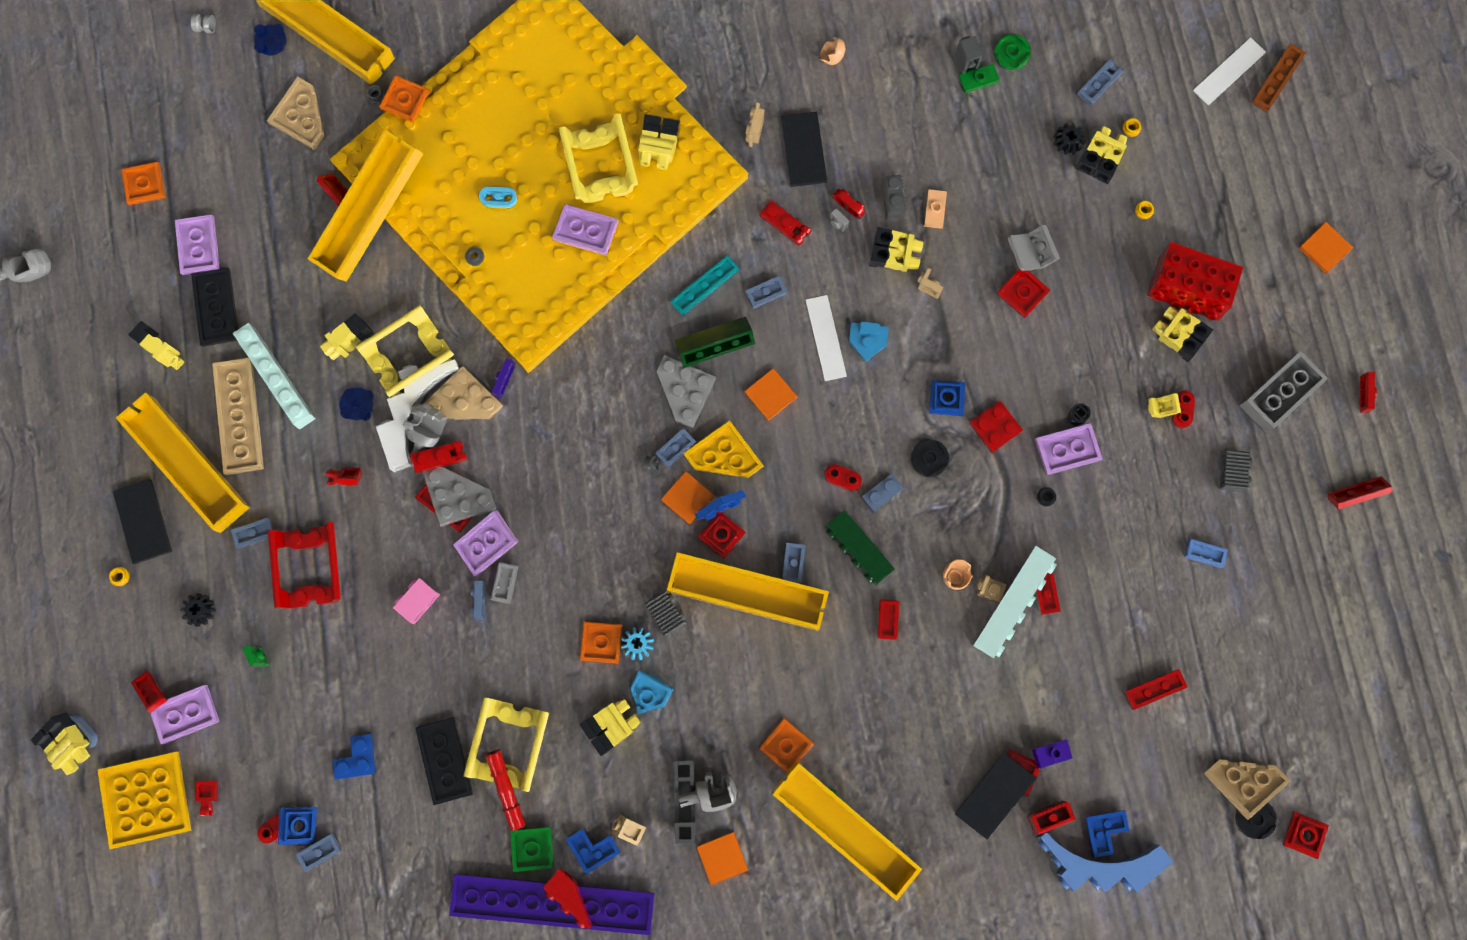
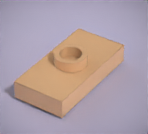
M928 190L924 227L943 228L946 191Z

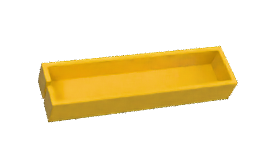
M256 0L262 9L370 85H374L383 74L381 69L385 71L395 59L389 47L321 0Z
M385 129L309 255L308 260L335 278L347 282L424 153Z
M145 392L132 403L134 407L142 410L140 413L128 407L116 417L212 530L222 533L250 509V506L153 396Z
M678 552L667 587L668 593L815 631L820 630L824 612L819 611L825 609L829 591Z
M796 761L785 774L787 779L784 780L782 778L772 789V795L897 901L921 872L922 868Z

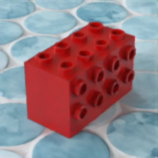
M1170 242L1159 256L1147 296L1152 297L1156 301L1169 303L1173 307L1186 309L1192 314L1206 316L1209 320L1219 321L1232 307L1243 267Z

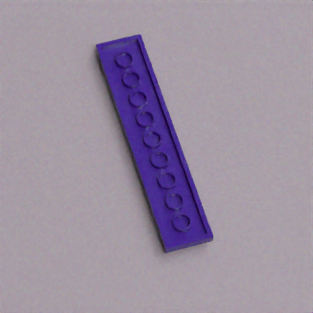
M454 874L449 916L583 929L575 922L576 918L571 913L567 915L560 909L561 904L558 901H551L544 894L546 891L543 887L547 882ZM578 885L593 924L589 928L590 930L651 935L655 893Z

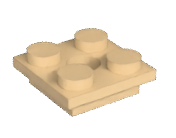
M756 103V107L752 106L751 120L746 129V142H749V147H752L753 143L759 144L765 110L760 109V103Z

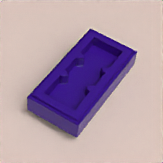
M506 358L501 371H498L495 376L496 383L492 394L496 398L501 399L515 368L513 360Z
M1067 739L1031 749L1037 769L1073 759Z

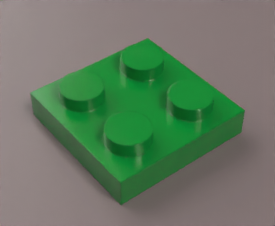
M551 827L510 831L513 872L554 868Z

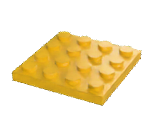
M179 752L98 769L109 849L192 831Z

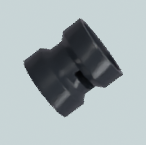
M1082 403L1075 405L1068 413L1069 422L1075 426L1084 424L1091 415L1090 408Z

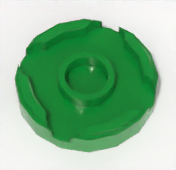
M1005 35L999 39L995 46V60L1004 69H1021L1030 59V44L1020 35Z

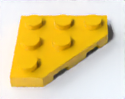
M730 420L683 453L694 470L749 478L764 467Z

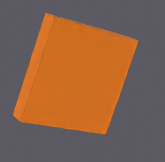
M395 75L379 108L414 123L430 91L428 88Z
M158 161L121 169L128 205L166 198L161 166Z
M1327 222L1299 247L1325 274L1354 248Z
M774 368L744 391L745 395L767 421L771 420L798 397Z
M685 471L663 496L661 501L691 525L696 519L695 513L707 506L715 495Z
M584 621L580 661L619 664L623 625Z
M783 718L759 749L787 772L796 761L798 763L801 761L814 743Z
M734 832L697 846L711 885L748 871Z

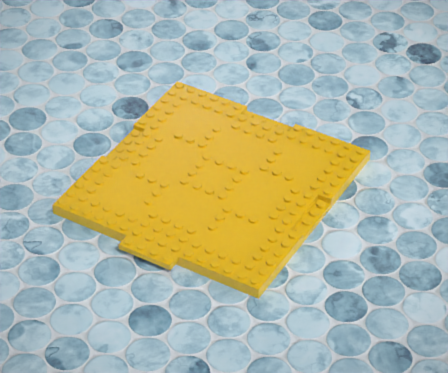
M517 0L473 37L466 49L422 85L428 88L430 92L414 123L385 112L330 158L332 164L352 184L385 129L424 153L384 220L527 373L531 372L748 179V172L675 99L687 88V85L638 35L623 46L578 0ZM615 114H621L638 185L634 186L633 191L626 195L614 197L612 194L607 193L604 195L603 200L584 203L581 199L575 198L559 128L566 127L571 132L581 129L594 132L597 128L596 126L611 123ZM645 114L661 117L662 122L663 118L680 121L681 129L672 163L669 162L667 170L657 168L658 160L651 159L650 166L648 167L640 165L638 148ZM619 136L608 144L595 148L580 149L571 147L578 178L584 187L589 186L593 181L608 177H625L626 164ZM485 187L511 188L516 192L517 203L511 208L486 207L481 203L479 193ZM488 196L486 200H491L493 197ZM507 197L505 201H510L511 197ZM565 204L618 219L619 223L606 256L553 240L552 237ZM472 247H478L484 253V261L478 266L468 264L465 259L467 250ZM472 254L471 258H476L478 254Z

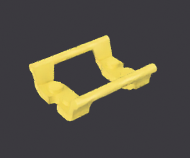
M615 114L611 123L596 126L597 128L594 132H588L586 129L571 132L566 127L559 128L575 198L581 199L584 203L603 200L604 195L607 193L612 194L614 197L626 195L633 191L634 186L638 185L621 114ZM619 136L626 164L625 177H608L593 181L589 186L584 187L578 178L571 147L580 149L595 148L606 145Z
M421 305L356 346L375 374H382L379 381L389 397L454 356L444 339L436 338L439 332ZM409 321L417 326L419 338L435 359L400 381V376L389 359L379 353L376 342Z
M484 697L463 776L494 782V778L490 775L488 763H482L476 759L487 718L496 716L504 723L521 727L534 725L537 731L527 770L523 773L517 767L505 764L506 768H508L507 774L512 786L529 792L549 713L524 707L521 711H516L514 704Z

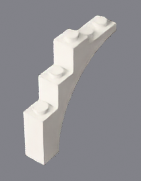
M447 359L404 387L405 393L398 392L387 399L394 420L382 421L381 425L376 426L389 468L393 472L412 466L409 457L408 431L403 426L404 421H411L414 414L410 413L413 406L420 404L435 385L448 376L455 374L460 369L455 359ZM416 365L403 367V370L398 371L400 379L403 380L419 368Z

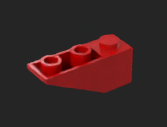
M561 867L543 887L546 891L544 894L551 901H558L561 904L560 909L567 915L571 913L576 918L575 922L584 929L586 927L589 929L593 924L577 881Z

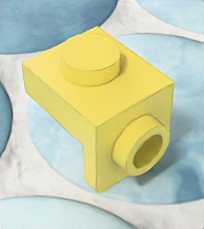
M1178 394L1148 399V411L1152 417L1163 418L1181 413Z

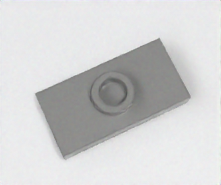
M499 562L491 601L511 604L519 568L518 565Z

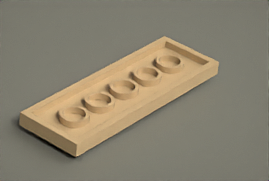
M249 358L212 363L223 474L230 475L264 469L253 364Z

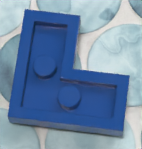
M741 490L721 496L696 512L695 516L697 520H711L717 516L716 512H723L729 506L731 509L741 504L740 501L746 498V495Z
M372 734L350 737L352 757L333 760L335 780L376 774Z
M1121 810L1085 817L1093 858L1114 855L1110 834L1130 831L1126 811Z
M584 828L565 839L585 874H588L621 853L611 835L593 845Z

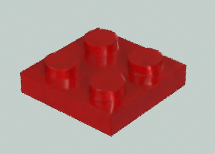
M1019 269L998 291L997 295L1025 319L1051 290L1029 271Z
M998 401L969 423L991 453H994L1023 431L1001 401Z

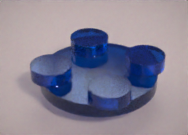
M259 24L255 27L254 49L256 52L273 56L284 50L287 37L284 32L285 29L281 24L265 26Z
M358 387L346 389L339 402L341 416L344 419L354 421H368L371 418L374 394L371 391Z

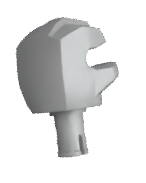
M41 249L22 251V256H6L3 258L2 268H0V281L6 278L18 283L34 281L50 273L51 261L47 253Z
M428 403L424 405L417 404L413 406L410 412L414 414L411 421L405 420L403 423L404 428L408 431V439L415 443L412 453L423 451L426 447H434L439 441L447 421V417L434 406Z
M706 772L704 780L695 781V791L678 795L681 808L699 803V805L701 804L702 811L715 812L734 804L737 788L732 776L728 774H721V786L715 788L712 773Z

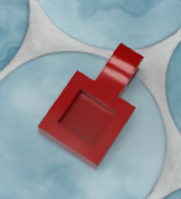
M342 467L341 471L328 469L325 476L332 478H328L327 485H335L337 482L338 485H358L362 471L361 468Z
M196 781L195 802H201L200 816H212L213 806L211 801L218 800V781Z

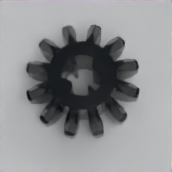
M1066 123L1063 127L1060 126L1057 129V133L1054 135V146H1059L1058 152L1064 150L1065 155L1068 152L1073 155L1076 151H1081L1082 145L1086 142L1084 139L1085 132H1080L1081 126L1075 128V123H1072L1071 126Z
M197 593L195 597L192 595L188 596L189 602L183 601V604L186 606L181 608L180 611L185 612L182 619L187 620L188 625L194 624L196 627H200L201 623L203 625L208 624L207 618L214 619L210 614L215 612L216 609L211 608L214 601H209V596H202V594Z

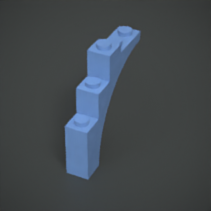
M1047 832L1037 835V838L1040 840L1038 842L1040 847L1045 852H1050L1053 856L1051 860L1058 868L1062 867L1057 875L1060 877L1059 883L1065 890L1069 888V890L1075 891L1091 878L1090 883L1097 891L1100 889L1107 892L1119 880L1123 879L1121 883L1128 891L1132 890L1138 893L1174 862L1161 845L1157 844L1129 859L1114 862H1098L1070 853L1060 846Z

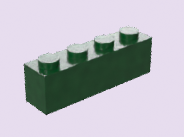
M747 317L674 340L684 368L755 344L753 331Z
M845 510L826 525L827 535L832 540L836 539L840 544L838 546L845 555L849 554L852 558L851 563L856 569L859 570L861 568L865 573L864 578L869 584L873 583L876 586L895 570Z

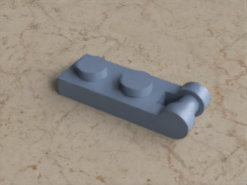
M1109 59L1077 93L1089 106H1092L1125 71L1121 67L1118 68L1112 59Z

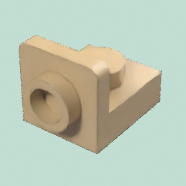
M928 268L926 273L922 271L917 281L920 283L918 289L938 299L944 287L938 281L928 279L932 270Z
M985 575L977 583V595L1000 603L1007 584Z
M620 814L612 824L611 833L638 846L646 827Z

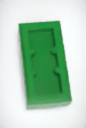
M994 64L959 74L958 77L964 93L987 87L1000 81Z
M254 645L243 647V652L249 665L256 667L269 665L262 647Z

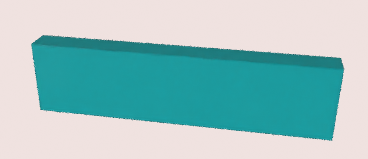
M728 255L725 256L672 299L670 303L683 317L739 271V267Z

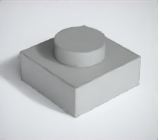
M835 209L830 215V223L834 228L840 229L843 232L848 228L849 220L839 210Z

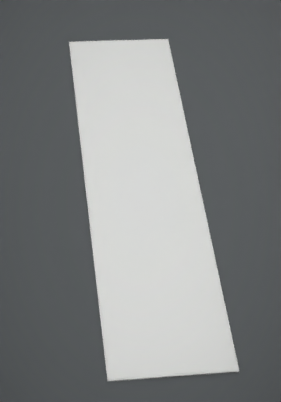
M1250 37L1193 91L1207 105H1210L1260 59L1266 51Z
M828 296L806 299L825 381L847 377Z

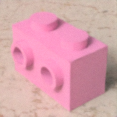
M420 578L413 580L409 584V590L405 595L402 594L396 599V605L393 607L400 615L414 625L440 596L437 591Z

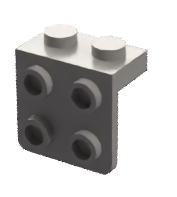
M1041 225L1028 234L1011 235L1008 237L1016 263L1022 271L1043 269L1060 259L1046 225Z

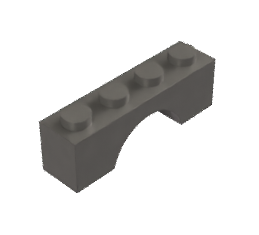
M694 760L674 761L675 844L696 843L695 804L681 808L678 795L695 791Z

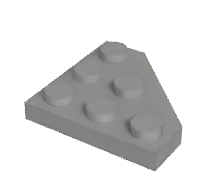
M664 355L658 367L657 375L675 421L694 429L716 377L691 366L684 368L682 362Z
M444 467L423 472L440 527L496 510V505L489 489Z

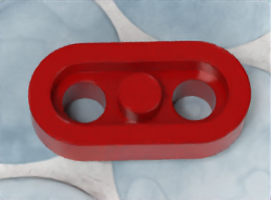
M837 189L833 193V199L856 219L862 218L865 214V207L861 202L853 200L845 189Z
M1187 390L1178 393L1181 413L1172 415L1173 424L1180 429L1187 428L1193 422L1195 397ZM1183 397H1187L1188 402H1184ZM1181 415L1186 416V421L1181 419Z
M837 464L829 465L825 470V479L830 484L848 491H856L861 486L862 478L855 471ZM832 471H837V472H838V476H836V477L832 476V475H831V472H832ZM849 478H854L856 483L851 484Z
M279 813L259 827L257 836L262 843L268 844L278 839ZM266 830L270 831L269 837H266L264 834Z

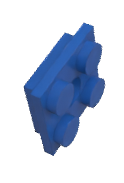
M931 380L929 414L964 416L965 382ZM943 394H951L953 400L946 402L943 399Z
M280 807L278 845L314 844L317 807ZM301 820L303 827L300 831L296 832L294 830V823Z

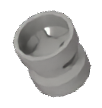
M199 13L192 14L191 28L194 32L205 31L206 33H214L216 22L213 15L206 14L202 16Z

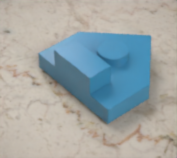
M851 322L849 343L856 349L865 363L887 346L889 327L880 326L878 323L861 322L860 324Z
M639 670L630 687L638 714L665 707L674 688L667 685L666 681L657 676Z

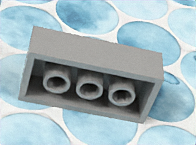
M1299 351L1239 406L1265 433H1268L1277 427L1328 378Z

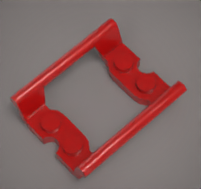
M328 522L326 526L310 528L308 534H302L301 530L285 532L277 530L268 531L274 609L308 607L309 602L315 600L318 605L336 603L338 600H341L334 522ZM328 542L331 587L325 585L299 587L290 593L281 589L277 549L290 547L294 550L321 547Z

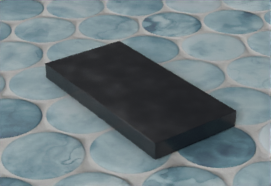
M817 111L781 116L790 187L827 183Z
M222 268L191 274L200 345L205 347L237 341L233 335L238 330L231 270L229 268Z
M148 479L112 491L132 564H138L172 552L153 481Z
M455 717L416 727L433 806L473 795L470 778L463 776L466 762Z
M1004 752L955 812V815L987 840L1037 777Z

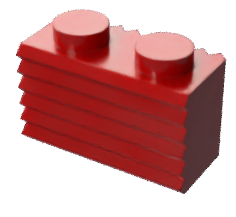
M1062 800L1057 802V804L1053 803L1049 807L1046 806L1042 810L1039 809V811L1027 815L1033 832L1039 835L1076 820L1069 802Z

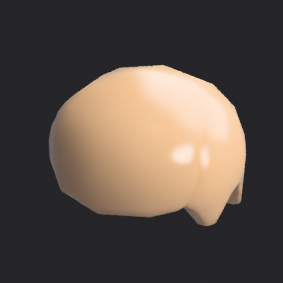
M833 37L835 40L833 42L826 41L820 52L819 60L825 64L835 65L844 57L845 43L837 37Z
M955 559L949 562L943 570L945 584L953 590H962L967 587L973 577L970 570L971 565L964 559Z

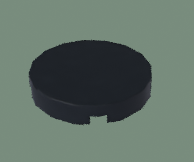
M932 439L920 441L911 453L913 469L924 477L940 475L945 471L949 463L947 448L941 442Z
M1266 803L1249 820L1237 809L1235 815L1236 825L1239 831L1246 837L1264 839L1274 832L1277 815L1269 803Z

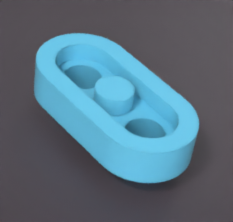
M485 187L479 193V199L486 207L511 208L517 203L516 192L511 188ZM488 196L493 197L491 200H486ZM507 197H511L510 201H505Z

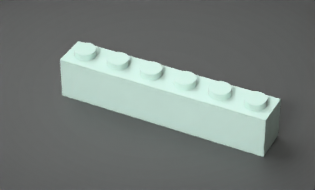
M247 323L235 331L233 335L292 424L301 429L316 418L257 330Z
M1035 546L973 645L975 648L993 659L995 656L1000 657L1005 649L1002 646L1006 639L1010 641L1015 633V630H1013L1016 622L1019 624L1022 622L1026 615L1023 613L1026 606H1032L1036 599L1033 596L1037 589L1041 591L1045 585L1046 580H1044V577L1047 573L1051 574L1057 566L1054 563L1055 557Z

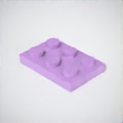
M565 204L552 238L554 241L606 256L619 221L616 218Z
M211 214L175 220L180 273L187 275L220 269L215 217Z
M1091 423L1035 439L1046 476L1102 460Z
M495 510L453 545L472 574L477 576L518 543V540L500 513Z
M208 685L200 686L167 699L168 701L151 712L160 744H166L220 722Z

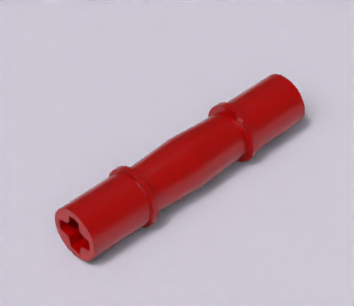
M501 750L491 751L485 757L491 772L490 775L494 778L497 793L503 805L502 811L505 813L510 830H518L525 826V822L520 810V804L517 803L513 786L507 774L508 768H506Z

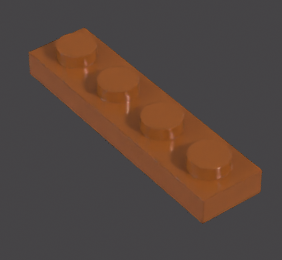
M1290 43L1251 103L1268 112L1306 52Z

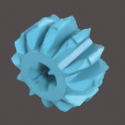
M633 627L632 635L629 631H626L625 633L629 638L622 637L621 639L623 642H627V644L621 646V649L629 648L624 653L625 656L633 652L632 660H635L636 654H638L639 660H643L642 653L649 657L650 654L646 649H654L653 646L648 645V643L654 642V639L646 638L651 633L648 631L643 635L644 628L642 627L639 633ZM636 639H640V642L643 644L641 648L638 646L639 649H635V645H633V641H637Z

